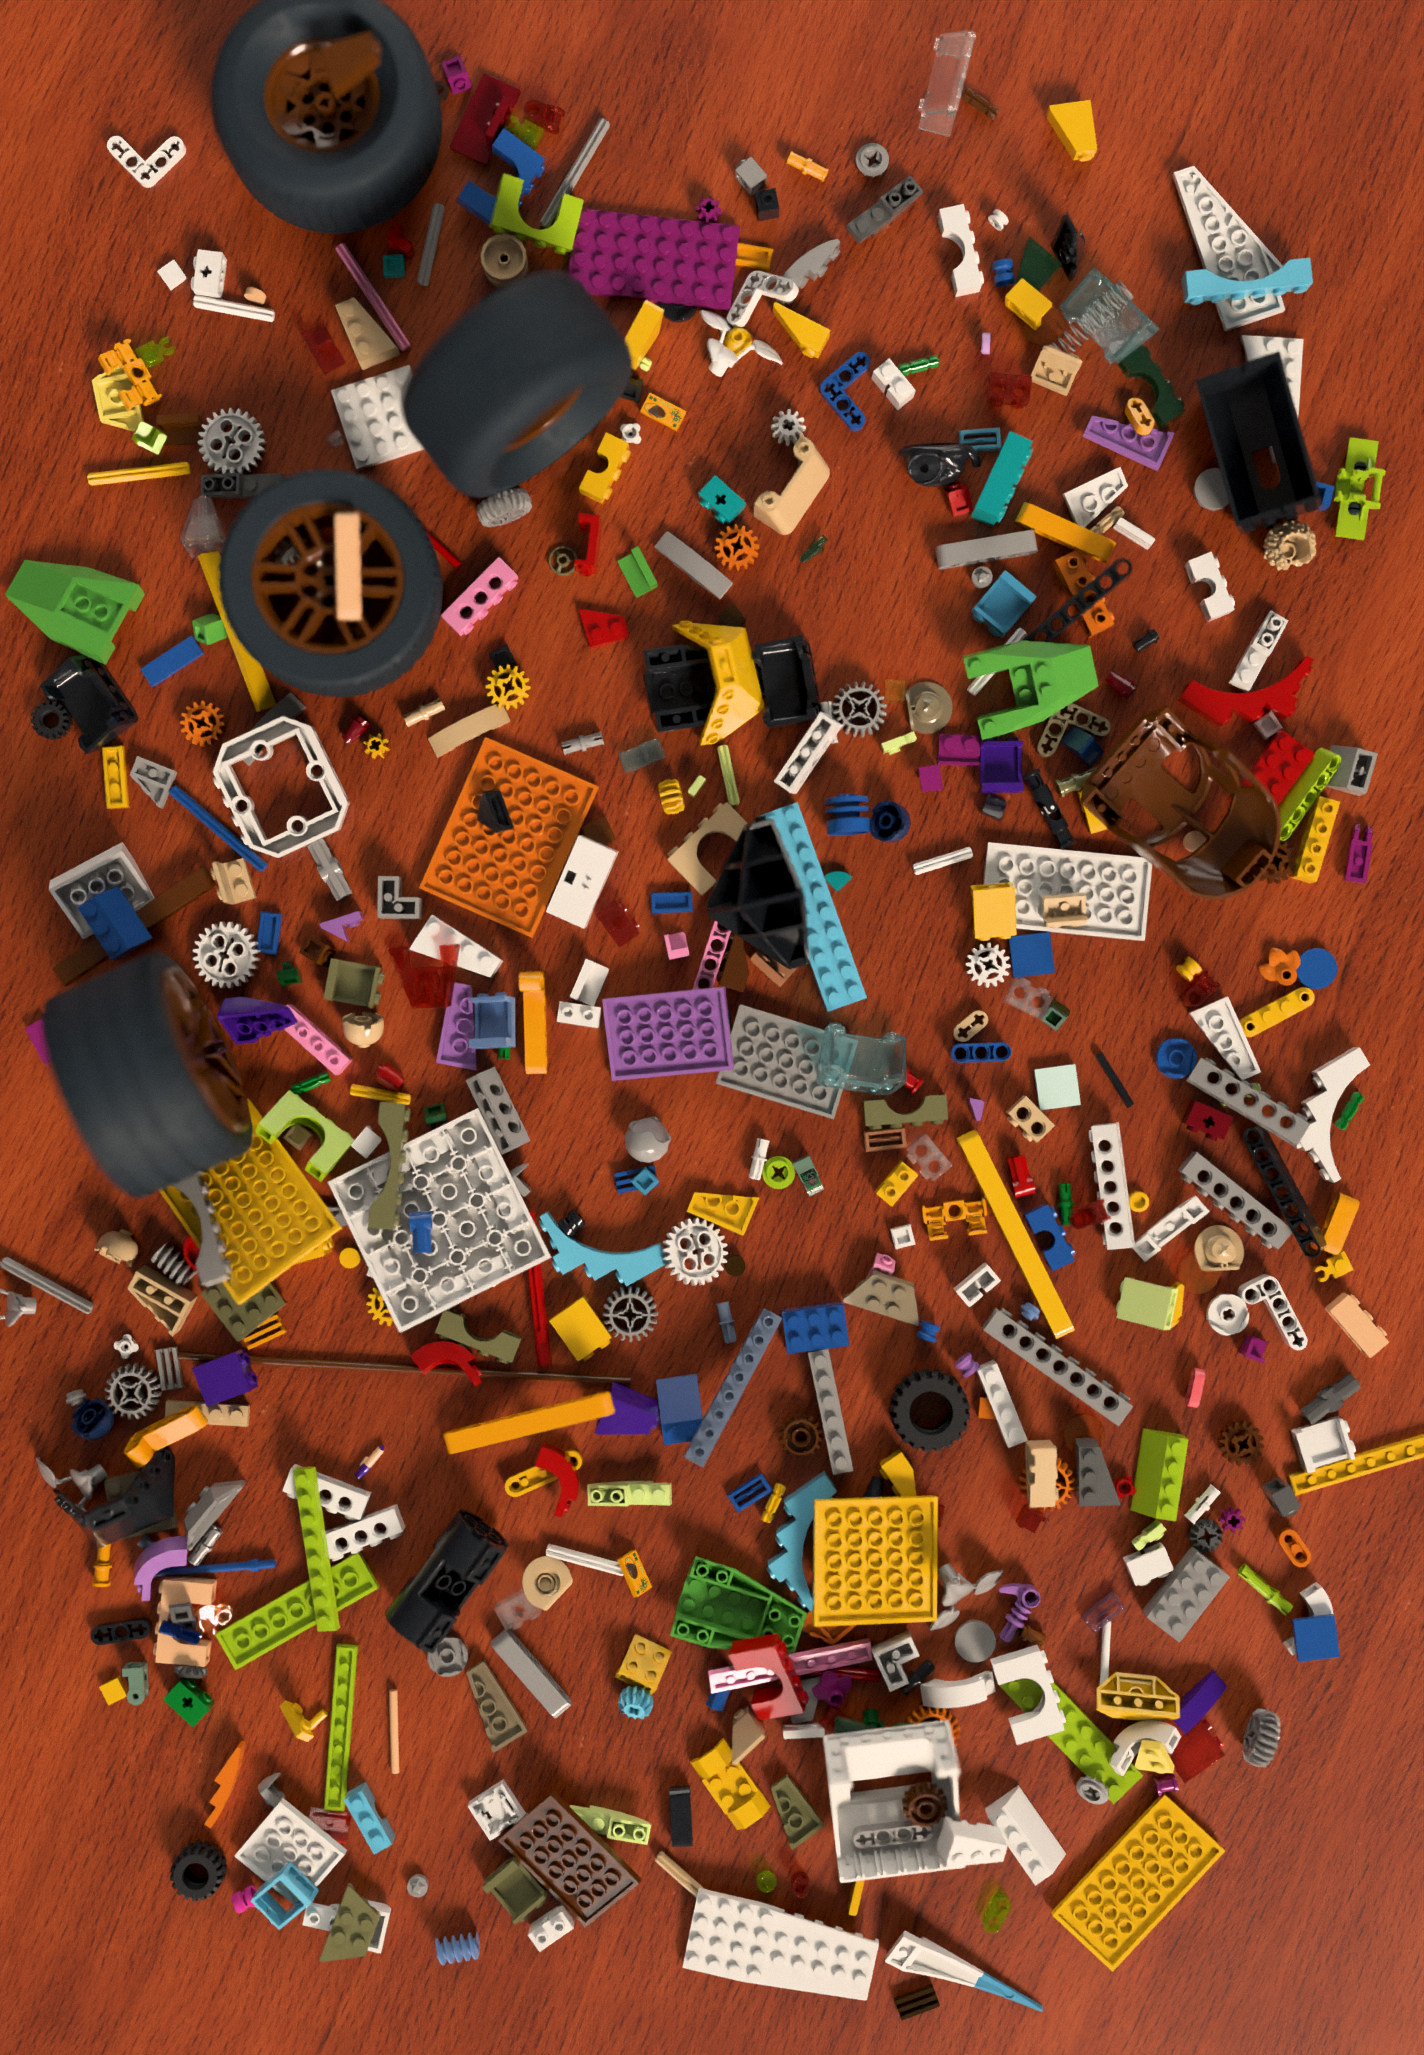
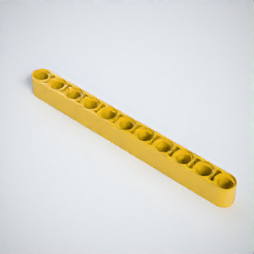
M973 1129L957 1137L965 1158L1055 1339H1058L1074 1331L1072 1322L976 1129Z

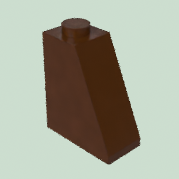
M371 31L321 46L330 85L337 98L341 97L381 63L379 54L382 53V48L379 40L374 39Z

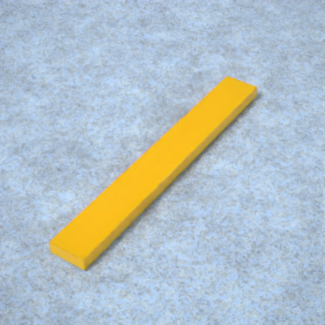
M218 551L202 553L198 556L255 709L257 712L270 710L276 705L264 670L237 640L222 607L218 576H220L218 572L220 554Z
M1424 1434L1355 1454V1459L1352 1460L1345 1458L1316 1467V1471L1312 1473H1306L1304 1470L1288 1474L1290 1486L1296 1496L1423 1458Z

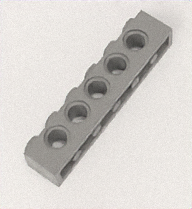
M1200 1058L1186 1080L1294 1147L1299 1144L1310 1126V1123L1306 1122L1307 1118L1300 1113L1293 1114L1288 1111L1289 1107L1279 1101L1278 1103L1270 1100V1095L1261 1090L1259 1092L1252 1089L1253 1085L1243 1079L1241 1082L1235 1079L1231 1071L1227 1069L1222 1071L1209 1058H1205V1060ZM1210 1073L1215 1074L1218 1077V1082L1215 1084L1210 1083L1207 1080V1075ZM1226 1085H1233L1236 1088V1093L1234 1095L1228 1094L1225 1090ZM1244 1096H1252L1254 1104L1252 1106L1246 1105L1243 1100ZM1264 1106L1271 1108V1117H1266L1262 1114ZM1282 1117L1290 1120L1289 1128L1281 1126L1280 1119Z
M1192 1151L1177 1171L1181 1173V1179L1188 1184L1194 1183L1197 1186L1196 1191L1204 1197L1210 1196L1214 1200L1212 1203L1220 1210L1225 1208L1230 1213L1228 1216L1236 1223L1241 1221L1246 1225L1244 1229L1252 1236L1257 1234L1262 1238L1260 1242L1268 1249L1273 1247L1279 1250L1292 1234L1287 1224L1198 1152ZM1204 1170L1206 1178L1203 1181H1199L1198 1173ZM1220 1183L1222 1191L1219 1194H1215L1214 1186ZM1236 1196L1238 1204L1235 1207H1231L1230 1199ZM1252 1209L1254 1217L1251 1220H1247L1246 1213ZM1268 1222L1270 1230L1267 1233H1263L1262 1226Z

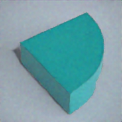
M835 871L825 875L824 878L838 892L852 876L845 872Z

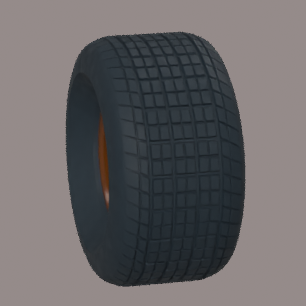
M260 0L239 18L227 34L218 52L212 73V91H210L212 118L214 119L213 122L217 136L238 176L250 194L260 204L262 203L263 207L271 213L273 212L280 219H285L286 222L294 226L320 233L340 234L361 231L376 226L403 210L417 196L428 180L439 153L442 136L441 106L431 69L419 40L407 23L380 0ZM371 31L374 39L379 40L382 48V53L379 54L381 63L341 97L337 98L332 88L328 92H322L324 88L331 87L321 46ZM362 95L365 96V110L357 106V101ZM346 96L350 97L346 102L341 101ZM314 99L312 103L305 104L306 100ZM291 103H293L296 108L290 112ZM345 118H351V120L348 123L343 122ZM309 120H315L313 124L306 125ZM328 129L334 130L331 134H325ZM341 132L353 133L350 137L340 142ZM302 135L315 136L316 143L304 139Z
M562 272L537 273L520 279L490 295L464 314L437 339L419 361L405 385L401 399L403 418L411 434L454 488L472 497L491 496L513 488L540 473L588 435L615 405L627 386L633 367L632 355L624 337L582 283Z

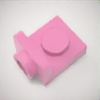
M877 1253L868 1275L875 1270L892 1276L896 1261L888 1255Z

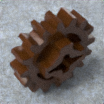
M1279 841L1278 850L1273 858L1277 860V863L1269 865L1267 870L1270 874L1265 872L1260 877V881L1267 879V884H1272L1274 880L1278 884L1281 883V879L1283 881L1288 880L1286 874H1294L1291 867H1296L1297 864L1293 863L1292 860L1297 858V856H1291V852L1294 849H1287V842L1280 845ZM1286 863L1285 869L1282 872V866Z
M1234 1420L1232 1427L1226 1424L1227 1431L1221 1430L1220 1433L1223 1435V1438H1218V1441L1222 1443L1218 1449L1224 1451L1222 1456L1228 1458V1462L1231 1464L1235 1461L1238 1466H1241L1242 1462L1248 1466L1250 1459L1256 1462L1254 1456H1261L1262 1454L1258 1450L1259 1448H1264V1445L1260 1443L1264 1437L1258 1435L1260 1430L1254 1428L1252 1423H1248L1246 1426L1244 1420H1241L1240 1425ZM1252 1436H1253V1440H1254V1444H1253V1445H1252V1443H1251V1438H1252ZM1228 1440H1229L1230 1443H1231V1448H1230V1450H1229V1448H1228ZM1239 1440L1244 1442L1243 1445H1238L1237 1443Z

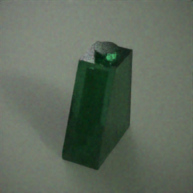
M1030 237L1024 247L1014 286L1021 279H1024L1037 291L1041 292L1059 271L1062 263Z

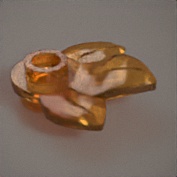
M220 1604L218 1606L204 1605L194 1612L195 1616L199 1618L195 1625V1632L204 1633L212 1631L215 1636L218 1631L228 1626V1622L233 1615L231 1606Z

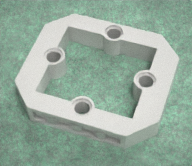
M282 716L222 744L213 770L215 776L213 781L218 789L221 788L224 794L222 800L227 808H231L233 812L231 818L235 826L240 827L242 831L240 836L245 845H249L251 849L280 858L341 830L350 801L313 726ZM297 735L310 761L306 767V774L311 780L320 782L333 810L311 820L301 815L293 816L287 822V831L267 839L254 812V801L251 797L246 796L232 765L250 756L260 761L268 760L273 755L274 745ZM261 744L265 745L267 749L264 756H260L257 753V747ZM315 765H320L323 769V773L319 777L313 774V767ZM240 800H244L247 803L245 811H241L238 808ZM296 820H300L303 823V829L300 832L294 829L293 825Z

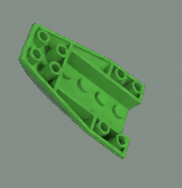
M695 1556L688 1569L680 1593L670 1636L708 1648L730 1649L733 1641L779 1633L781 1640L786 1644L787 1652L795 1653L807 1612L736 1568Z

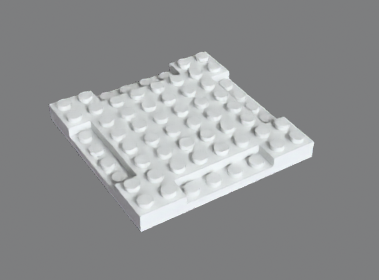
M479 1108L404 1144L403 1151L407 1152L406 1162L402 1163V1171L405 1173L404 1183L400 1184L399 1192H402L403 1197L402 1204L398 1205L397 1213H400V1225L396 1226V1230L368 1228L369 1208L379 1197L389 1176L391 1166L390 1152L328 1182L399 1332H403L552 1258ZM431 1211L433 1228L431 1230L432 1252L413 1253L409 1213Z

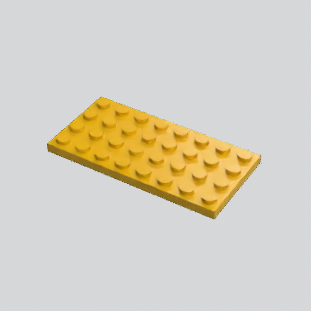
M1162 1793V1796H1159L1051 1911V1914L1113 1972L1219 1859L1225 1850L1165 1793Z

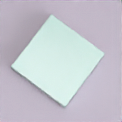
M1075 1064L1033 1069L1039 1110L1081 1105Z

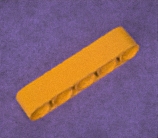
M1027 502L1023 503L1015 520L1017 525L1027 530H1034L1036 534L1072 550L1078 549L1079 553H1083V555L1102 563L1108 562L1116 545L1113 540Z

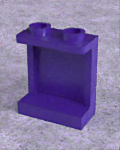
M1015 737L1005 738V741H997V738H988L980 743V793H1022L1024 791V782H1022L1023 741H1018V738Z
M244 1348L192 1368L207 1407L258 1387L257 1376L252 1371L249 1355L245 1352Z

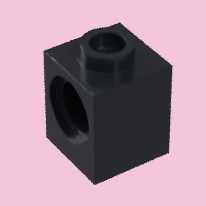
M776 188L755 192L758 221L779 218Z

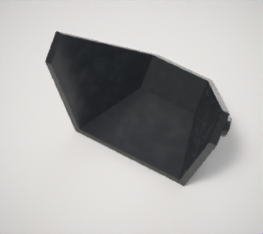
M169 1446L156 1451L123 1495L87 1511H82L58 1489L52 1490L56 1495L54 1501L74 1519L95 1547L99 1549L173 1517L175 1456Z

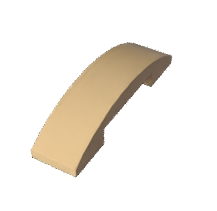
M495 704L446 727L428 738L438 758L456 749L455 747L491 729L494 730L511 720L504 706L502 705L499 709L498 704Z

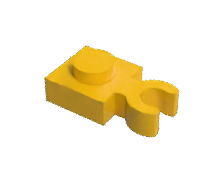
M1341 1251L1337 1256L1332 1255L1324 1259L1325 1266L1318 1265L1313 1268L1314 1272L1323 1271L1322 1277L1318 1278L1320 1282L1326 1281L1330 1274L1336 1279L1354 1270L1345 1251Z

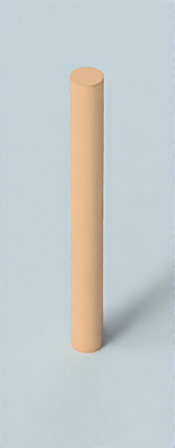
M397 1689L389 1690L391 1773L397 1774L399 1773Z

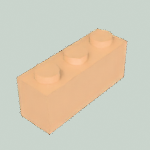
M1341 1293L1324 1309L1365 1356L1371 1358L1389 1343L1385 1338L1387 1334L1379 1325L1376 1327L1373 1324V1317L1366 1310H1361L1358 1306L1360 1302L1354 1295L1351 1294L1349 1296L1346 1293Z

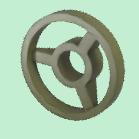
M557 547L549 556L550 568L557 575H569L575 571V567L566 573H560L561 569L566 567L569 562L577 559V555L569 547ZM558 550H569L575 557H568L563 553L560 554ZM554 553L557 555V563L559 565L557 571L551 565V558ZM561 557L567 558L566 563L561 564L559 562V559Z

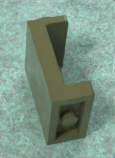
M331 958L323 999L376 1008V1005H379L381 1000L379 987L380 984L383 985L385 973L382 972L383 968Z
M513 1855L484 1879L482 1889L487 1894L490 1891L510 1913L514 1925L519 1921L524 1922L535 1907L538 1909L546 1902L547 1889Z

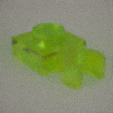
M511 116V122L516 125L513 128L506 125L505 129L513 135L517 134L519 140L533 150H536L545 133L544 129L528 120L521 124L517 117Z
M163 337L159 344L156 345L152 340L136 348L135 353L138 358L142 359L146 368L150 369L164 361V354H173L175 348L174 346L165 348L164 345L169 342V338Z

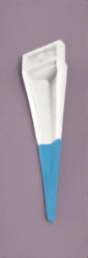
M904 1930L886 1955L885 1962L902 1971L957 1982L1002 1996L1035 2010L1043 2011V2006L925 1937L918 1938Z

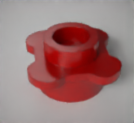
M1125 1475L1119 1480L1114 1479L1112 1481L1118 1498L1123 1499L1125 1496L1135 1494L1136 1488L1131 1483V1476Z

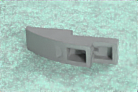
M834 239L808 251L786 271L783 277L793 280L797 287L801 289L806 285L809 278L815 281L818 276L822 277L828 268L826 266L830 260L834 261L839 255L840 241ZM777 299L776 302L785 307L786 304L790 305L794 299L792 301Z

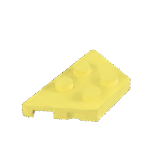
M123 367L113 368L114 371L108 376L105 372L99 374L92 380L100 421L104 424L135 432L139 421H144L141 404L127 411L118 395L121 390H131L132 386Z

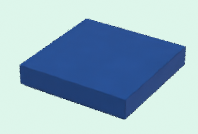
M1050 932L1013 936L1008 939L1013 978L1055 973Z
M1333 1614L1291 1619L1298 1662L1340 1657L1336 1622Z

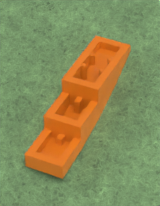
M243 1740L214 1780L221 1786L209 1802L215 1806V1809L205 1822V1825L210 1829L225 1807L236 1784L245 1748V1741Z

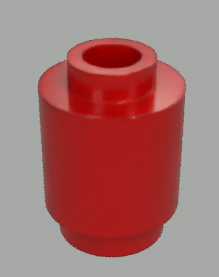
M387 1063L384 1066L380 1064L374 1072V1075H376L374 1080L390 1091L397 1092L405 1081L402 1073Z

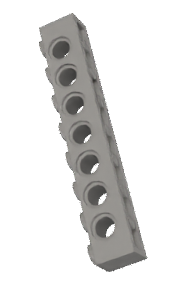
M995 1307L981 1327L985 1332L1114 1424L1120 1426L1133 1408L1129 1403V1397L1122 1392L1116 1394L1112 1391L1113 1386L1105 1380L1102 1382L1095 1379L1096 1374L1090 1369H1081L1078 1367L1080 1363L1073 1357L1069 1356L1067 1359L1061 1354L1063 1350L1054 1344L1050 1347L1045 1343V1337L1038 1332L1032 1334L1028 1331L1029 1326L1021 1320L1015 1322L1011 1319V1313L1004 1308L998 1310ZM1006 1324H1011L1013 1327L1012 1332L1009 1334L1003 1333V1327ZM1023 1336L1029 1337V1343L1026 1346H1021L1019 1343ZM1040 1348H1045L1046 1355L1038 1358L1036 1356L1037 1351ZM1057 1360L1063 1362V1366L1059 1370L1053 1368V1364ZM1078 1372L1080 1374L1079 1379L1075 1382L1070 1381L1071 1374ZM1095 1384L1096 1391L1092 1394L1087 1393L1088 1386ZM1108 1396H1112V1404L1105 1406V1398Z

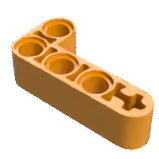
M192 1404L136 1432L130 1438L124 1453L136 1469L141 1468L151 1460L154 1452L202 1429L208 1423V1419L197 1404Z

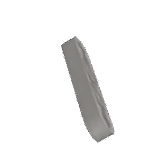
M912 1820L862 1825L856 1827L852 1832L854 1845L858 1848L922 1842L930 1840L934 1835L933 1825L932 1827L926 1826V1832H922V1827L917 1824L914 1826ZM903 1828L909 1830L905 1836L899 1835L898 1831ZM880 1831L888 1833L885 1838H879L877 1834Z

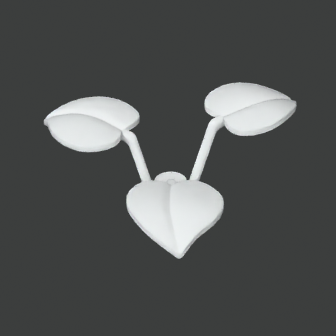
M700 311L704 321L721 332L719 341L715 339L708 340V349L712 358L708 368L712 373L722 377L728 366L732 368L734 363L750 350H755L762 357L778 362L782 366L783 362L778 353L770 345L759 340H754L753 344L749 345L739 355H736L732 350L723 345L726 331L732 329L730 323L715 312Z

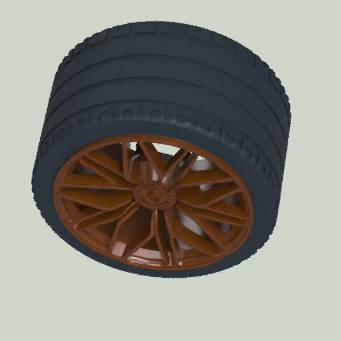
M159 952L150 953L46 1000L41 1015V1030L47 1060L56 1087L69 1117L86 1148L106 1176L120 1190L135 1198H144L248 1152L253 1139L252 1121L237 1065L208 1005L205 1004L199 991L183 970L170 957Z

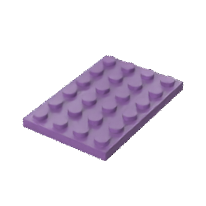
M725 986L602 999L612 1081L734 1069Z

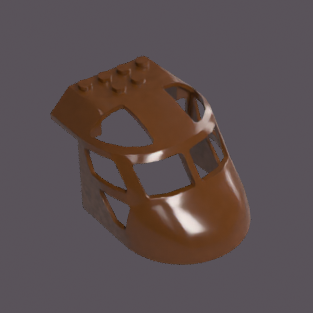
M1166 706L1140 717L1084 782L1080 803L1115 836L1129 844L1138 854L1159 868L1184 890L1199 898L1217 900L1229 898L1243 892L1265 873L1278 849L1281 836V817L1277 803L1270 792L1231 751L1191 733ZM1192 744L1197 753L1200 770L1197 785L1194 791L1190 793L1161 767V763L1174 750L1182 752L1185 747ZM1206 750L1212 752L1220 760L1228 777L1211 764ZM1236 771L1253 786L1242 785ZM1212 780H1216L1232 796L1228 812L1214 832L1209 831L1193 819L1210 791ZM1133 798L1162 825L1161 829L1141 837L1131 835L1119 827L1121 820L1125 817L1121 812L1123 806L1129 799ZM1187 824L1206 837V841L1192 854L1178 861H1174L1153 849V847L1162 845L1170 840Z

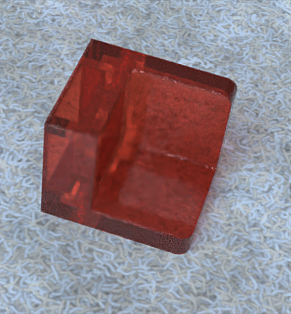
M1024 1504L1015 1522L1018 1527H1024L1035 1533L1040 1522H1045L1047 1518L1042 1512Z

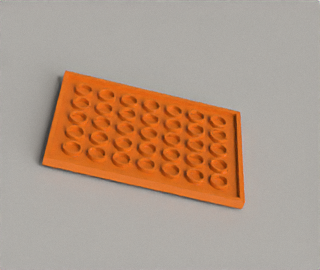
M485 737L419 888L533 938L599 787ZM500 789L514 828L496 833L479 822L477 818L482 794Z

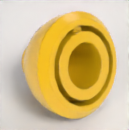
M734 327L725 334L723 343L725 347L739 355L752 344V338L746 329Z

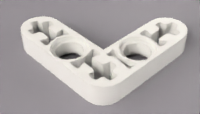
M113 136L107 142V148L112 156L146 188L154 186L186 153L185 144L179 137L175 136L167 139L146 161L120 136ZM115 144L120 145L125 152L123 155L118 149L114 148ZM174 144L179 146L180 149L178 151L173 150L172 146ZM166 151L172 156L171 159L165 153ZM130 157L137 158V164L133 167L127 165V160ZM160 157L166 159V164L163 167L156 166V161ZM151 166L157 171L156 173L150 168ZM146 173L147 175H149L150 179L147 180L146 178H144L143 174Z
M753 271L747 277L728 312L727 321L733 328L744 327L761 295L783 301H792L798 295L799 288L791 279L762 271ZM773 282H776V286L773 289L768 290L769 286ZM751 296L750 301L743 304L745 298Z

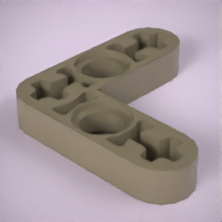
M1071 703L1066 706V711L1072 713L1073 709L1076 710L1072 720L1069 719L1070 714L1060 715L1061 711L1050 716L1037 743L1036 751L1039 756L1044 758L1053 755L1067 724L1073 725L1093 736L1104 737L1111 729L1110 722L1104 717ZM1080 713L1087 716L1088 720L1084 725L1079 724L1076 720L1077 715ZM1092 718H1094L1095 720L1093 721V723L1099 725L1101 722L1104 723L1103 727L1106 730H1102L1099 733L1098 727L1092 725L1090 729L1088 728V726L1090 725ZM1051 724L1059 725V734L1053 735L1050 733L1049 726ZM1049 738L1056 739V742L1052 740L1049 744L1051 751L1044 753L1041 745H1045Z

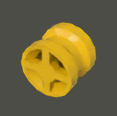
M1189 956L1185 958V962L1182 965L1176 967L1178 973L1188 982L1193 980L1194 975L1202 972L1197 962Z

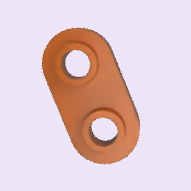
M1291 1528L1281 1529L1277 1535V1541L1289 1560L1297 1567L1307 1566L1311 1561V1553L1298 1533ZM1286 1535H1290V1539L1288 1541L1284 1540V1537ZM1298 1552L1302 1553L1300 1558H1296Z

